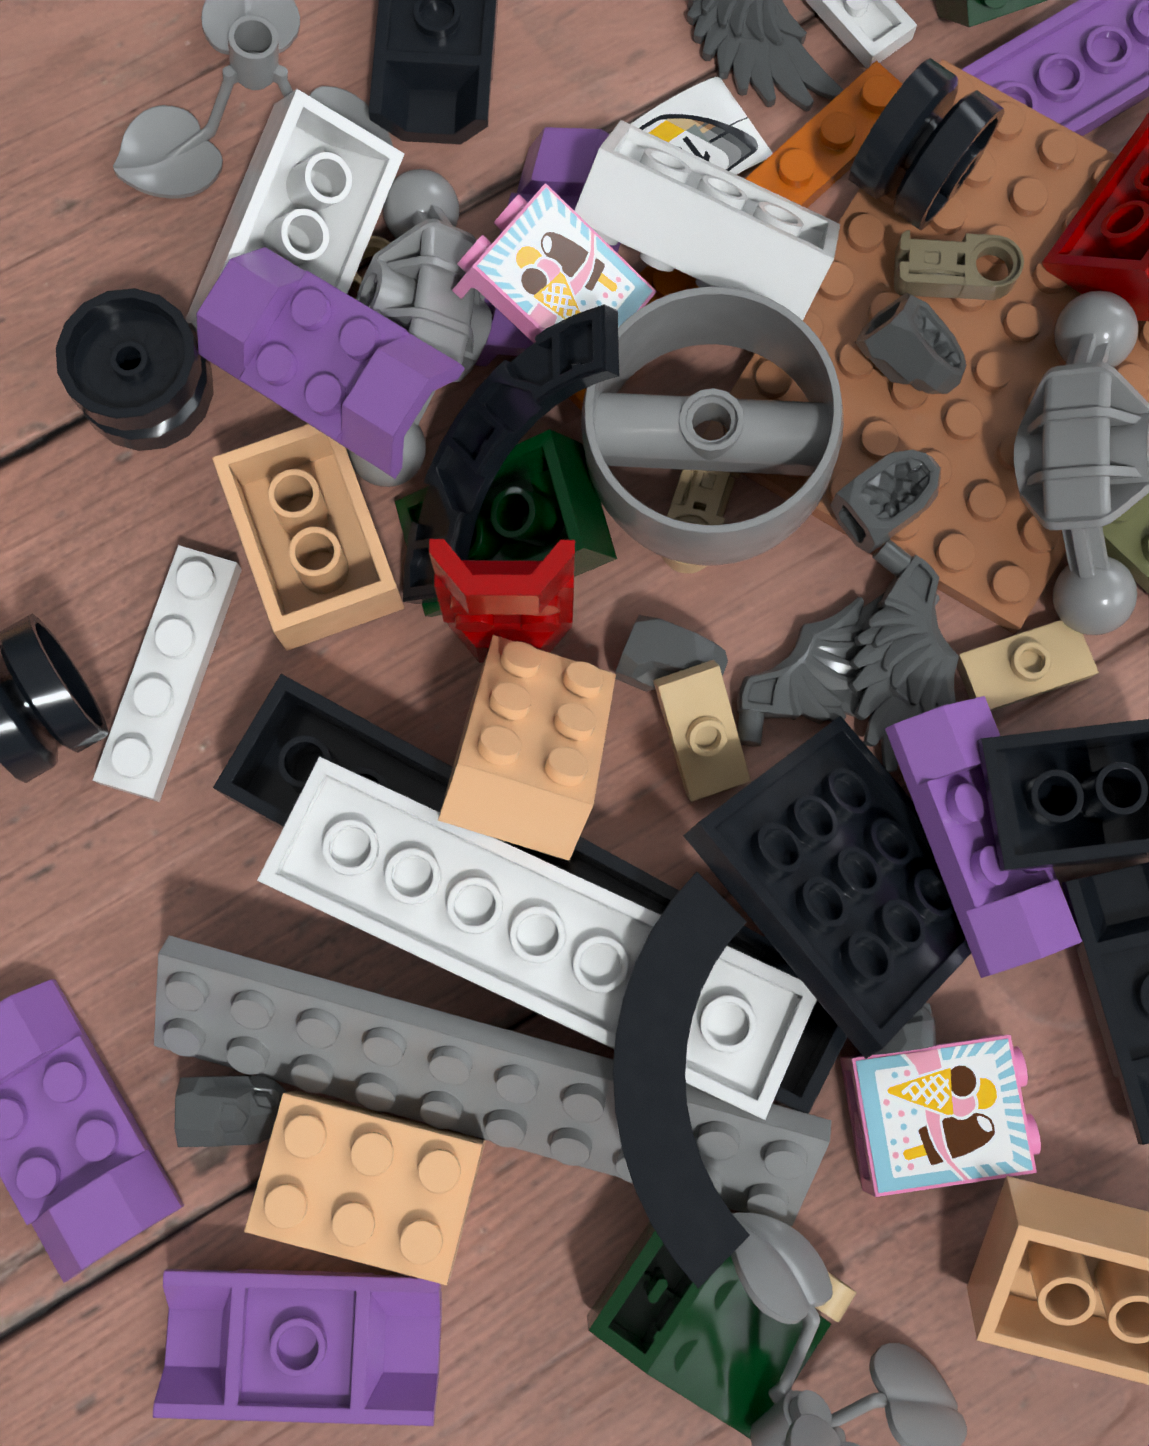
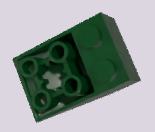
M651 1222L648 1223L587 1314L588 1331L643 1372L751 1439L750 1431L752 1424L775 1405L769 1396V1390L779 1382L803 1328V1320L796 1324H784L765 1315L746 1293L736 1273L731 1256L698 1289L672 1258L651 1225ZM820 1314V1324L795 1380L831 1325Z

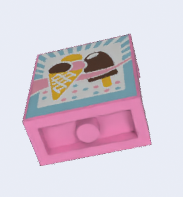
M546 183L529 202L520 194L513 199L494 221V224L502 231L497 239L491 243L482 235L457 263L466 274L452 289L462 299L471 288H475L533 343L536 342L535 336L548 327L572 315L604 304L618 310L619 327L630 316L644 307L657 292Z
M1011 1035L982 1036L978 1039L937 1044L924 1049L872 1055L867 1059L862 1054L840 1057L862 1190L868 1194L880 1197L1006 1178V1176L1013 1177L1037 1173L1034 1155L1039 1154L1041 1150L1040 1135L1034 1117L1030 1113H1025L1021 1087L1027 1085V1067L1018 1046L1013 1047Z

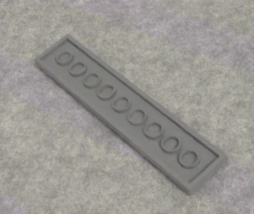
M170 935L158 953L154 1046L170 1050L180 1056L195 1057L234 1068L244 1074L263 1076L294 1085L307 1092L322 1093L361 1104L371 1110L386 1111L425 1122L438 1129H449L492 1141L502 1147H513L552 1158L566 1165L580 1166L609 1174L632 1183L621 1148L614 1110L613 1059ZM686 1083L687 1106L693 1135L702 1162L714 1187L727 1207L743 1213L766 1215L789 1226H793L830 1143L832 1120L775 1104L771 1105L766 1120H763Z

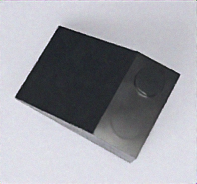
M1149 719L988 737L977 741L1000 871L1101 864L1149 858Z

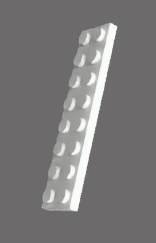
M318 758L257 881L614 1049L615 1033L625 990L634 964L650 931L660 918V914L496 838L438 821L440 812L326 759ZM726 946L706 980L692 1018L687 1044L686 1083L766 1120L817 999L800 979Z

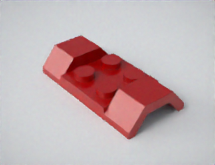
M429 539V554L435 573L434 587L444 623H448L451 630L479 663H484L493 635L514 642H524L536 649L550 653L572 628L575 540H560L543 561L461 560L444 539Z

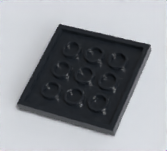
M841 716L699 821L683 835L865 1059L882 1050L971 954L913 801Z

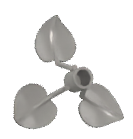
M205 0L201 16L204 35L216 51L229 55L230 64L222 70L223 81L208 123L200 130L197 119L191 113L175 106L161 105L143 111L129 124L125 131L119 155L113 165V170L121 181L151 196L176 199L199 194L217 180L223 168V159L219 150L208 140L214 137L218 130L233 85L238 82L247 89L261 90L275 82L278 84L283 97L293 92L288 81V70L284 66L279 65V53L288 49L299 33L300 15L294 0ZM328 86L316 88L309 95L311 98L393 146L388 131L370 120L369 106L356 95L341 88Z
M732 1213L750 1234L731 1254L736 1273L746 1293L765 1315L778 1322L796 1324L803 1320V1328L779 1382L769 1390V1396L775 1405L760 1416L751 1426L750 1437L752 1446H860L852 1442H846L845 1432L839 1426L876 1408H885L889 1429L901 1446H961L967 1436V1426L963 1415L958 1412V1405L951 1390L936 1368L918 1351L907 1345L888 1343L878 1348L871 1356L869 1371L879 1393L869 1394L832 1414L827 1403L817 1393L810 1390L793 1391L791 1389L820 1324V1317L815 1307L824 1305L831 1299L833 1294L828 1271L810 1242L788 1224L762 1214Z

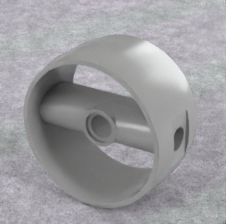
M700 287L669 294L642 307L618 327L619 377L587 387L584 394L581 431L587 468L596 494L606 511L632 539L665 558L686 564L713 566L737 563L763 554L793 534L809 518L825 494L838 459L844 427L843 404L838 377L830 356L816 334L796 314L770 298L754 292L729 287ZM718 344L745 349L770 360L796 382L809 402L736 399L727 391L715 388L700 390L691 396L617 392L636 371L661 355L688 346ZM713 420L724 425L728 432L720 439L710 441L701 438L694 429L704 421ZM608 466L803 475L811 477L792 497L765 514L738 523L700 525L674 520L646 507L621 486Z

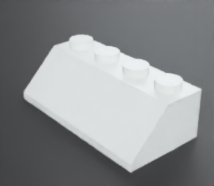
M298 89L275 103L185 320L190 329L197 332L196 313L229 260L263 247L268 248L304 271L311 272L348 294L404 153Z
M620 120L600 146L574 210L606 243L617 245L620 242L641 252L640 258L653 268L665 272H672L675 268L696 278V284L699 287H729L757 293L783 305L802 321L834 260L840 230L839 223Z

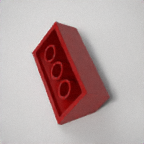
M1149 113L1042 261V265L1047 272L1081 294L1091 291H1108L1121 296L1133 308L1139 321H1149Z

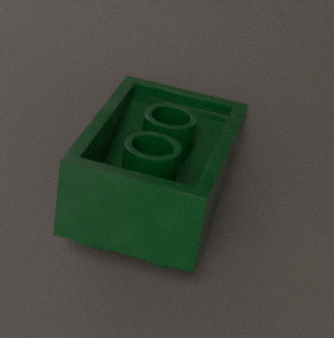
M549 429L517 444L496 474L483 501L475 524L468 560L543 561L560 540H575L574 577L617 559L601 501L590 479L582 443ZM429 486L395 501L406 546L412 521H419L421 508ZM439 602L422 604L425 616L434 617L442 615Z

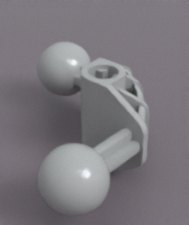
M426 169L409 170L394 179L383 205L385 223L396 240L374 254L361 282L356 300L460 363L465 369L459 379L454 381L460 382L473 370L486 344L492 325L491 311L485 303V297L478 290L471 288L462 299L452 291L466 274L457 263L477 240L472 234L456 227L459 219V201L451 184L434 171ZM436 390L432 391L404 436L402 469L396 479L347 449L354 471L363 480L380 487H393L409 481L416 475L424 462L426 454L425 437L419 423Z
M1091 291L1081 294L1070 301L1057 319L1054 333L1055 344L1066 365L1052 367L1042 377L1021 420L1015 438L1014 468L1021 501L1043 527L1049 530H1062L1068 565L1061 571L1054 584L1053 604L1056 613L1065 625L1076 632L1086 635H1102L1121 627L1133 613L1137 602V586L1131 572L1121 562L1107 555L1103 526L1116 520L1149 493V403L1114 368L1129 356L1137 341L1138 321L1133 308L1124 298L1108 291Z

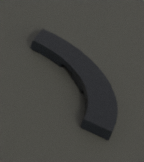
M604 304L572 315L548 327L536 335V342L526 348L511 362L504 360L474 391L457 414L441 441L423 483L428 484L429 487L421 508L419 521H412L404 565L403 602L412 604L438 602L434 587L435 573L429 554V539H444L461 560H468L475 524L486 494L505 459L528 430L546 413L573 394L596 383L619 377L618 310Z
M696 872L670 901L650 931L634 964L622 999L615 1033L612 1075L614 1110L619 1138L633 1186L651 1225L672 1258L699 1289L750 1234L730 1212L713 1185L702 1162L693 1135L687 1106L685 1071L687 1044L692 1018L701 991L713 966L728 943L747 922Z

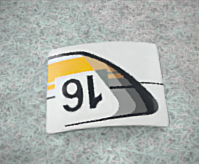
M719 77L708 79L675 95L631 123V125L736 175L765 161L773 154Z

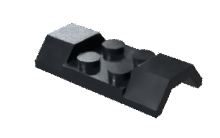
M379 0L369 102L370 120L398 139L406 142L461 145L487 128L491 81L493 80L498 0Z
M1149 862L1062 882L1068 907L1082 939V942L1079 943L1080 946L1076 947L1112 1072L1114 1077H1119L1137 1142L1141 1145L1149 1144Z

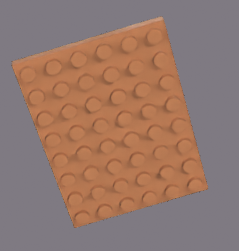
M942 59L939 64L958 78V92L952 107L964 96L978 90L1003 107L1005 112L997 130L970 176L939 214L923 230L920 231L893 212L894 198L899 185L889 194L879 199H875L860 188L838 222L840 230L834 260L803 319L820 339L835 367L840 385L844 418L842 443L838 459L825 494L811 515L848 536L838 524L830 506L836 493L855 477L890 453L916 450L928 454L941 467L938 496L931 506L916 520L890 539L910 556H919L935 570L940 577L938 590L1015 634L1021 629L1066 553L1062 530H1049L1043 527L1021 501L1014 468L1015 438L1021 420L1042 377L1052 367L1066 365L1055 344L1054 333L1057 319L1065 306L1081 295V293L1047 272L1042 265V261L1102 179L1117 155ZM910 230V239L962 242L966 233L1000 235L1014 241L1023 254L1024 266L1019 278L1011 291L1000 299L979 300L915 296L930 305L954 334L964 353L967 366L961 383L948 394H928L916 390L910 384L891 382L868 357L864 356L855 343L862 329L878 312L903 296L897 294L894 290V266L896 247L902 233ZM985 255L976 260L977 270L984 278L991 281H1000L1008 276V268L999 257ZM1137 320L1138 337L1135 346L1129 356L1114 368L1149 403V321ZM756 353L729 393L736 399L809 402L801 388L784 370ZM712 420L701 438L710 441L718 440L725 436L728 431L724 425ZM741 472V474L785 500L792 497L811 477Z

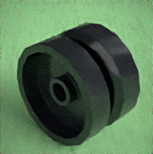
M931 58L921 63L891 98L860 147L848 178L849 181L875 199L889 194L899 185L894 198L893 212L920 231L931 223L965 183L983 155L1005 112L1003 107L978 90L964 96L952 107L958 92V78Z
M136 288L106 291L84 302L64 323L56 345L57 374L67 393L77 407L83 411L90 424L113 444L137 451L167 448L188 437L206 417L214 394L212 369L207 359L198 354V342L182 312L161 295Z
M32 613L0 631V763L16 779L27 783L55 767L58 762L56 740L66 748L79 753L107 737L109 731L105 718L82 675L56 637L38 617Z

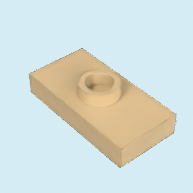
M1062 620L961 653L957 663L958 671L969 698L985 696L990 711L1092 678L1099 673L1084 635L1069 628Z
M714 660L653 680L684 790L690 801L692 802L750 782V776L720 666Z

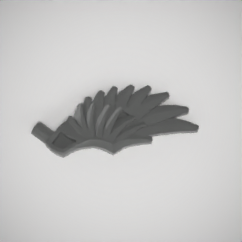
M688 0L689 12L687 14V21L692 26L696 24L693 40L698 44L705 40L702 58L705 61H711L717 53L718 74L721 79H728L733 67V76L739 95H747L749 83L751 82L765 105L772 107L776 101L775 84L780 92L791 102L807 112L811 110L814 102L807 88L829 100H833L843 91L803 47L802 44H804L807 32L789 13L783 0Z
M889 539L876 549L872 558L895 575V577L888 585L882 600L877 604V609L880 611L870 616L862 624L863 632L854 638V643L857 647H864L850 661V666L854 670L862 669L849 684V688L854 693L865 688L854 713L855 717L859 720L866 719L871 714L863 743L866 746L872 747L881 739L882 764L888 772H893L897 770L898 761L885 728L940 706L956 703L954 674L959 655L950 647L938 627L935 601L940 577L925 560L917 555L910 556Z
M885 592L865 607H863V598L857 597L837 614L823 621L803 624L789 657L770 670L746 676L742 680L737 696V714H739L737 732L741 745L761 746L764 718H790L795 720L802 715L813 722L822 724L825 720L832 722L839 716L844 720L846 715L855 717L854 713L865 688L855 693L849 688V684L862 669L854 670L850 666V661L864 647H857L854 643V638L863 632L862 624L870 616L880 611L877 609V604L882 600ZM936 594L935 606L940 600L938 594Z

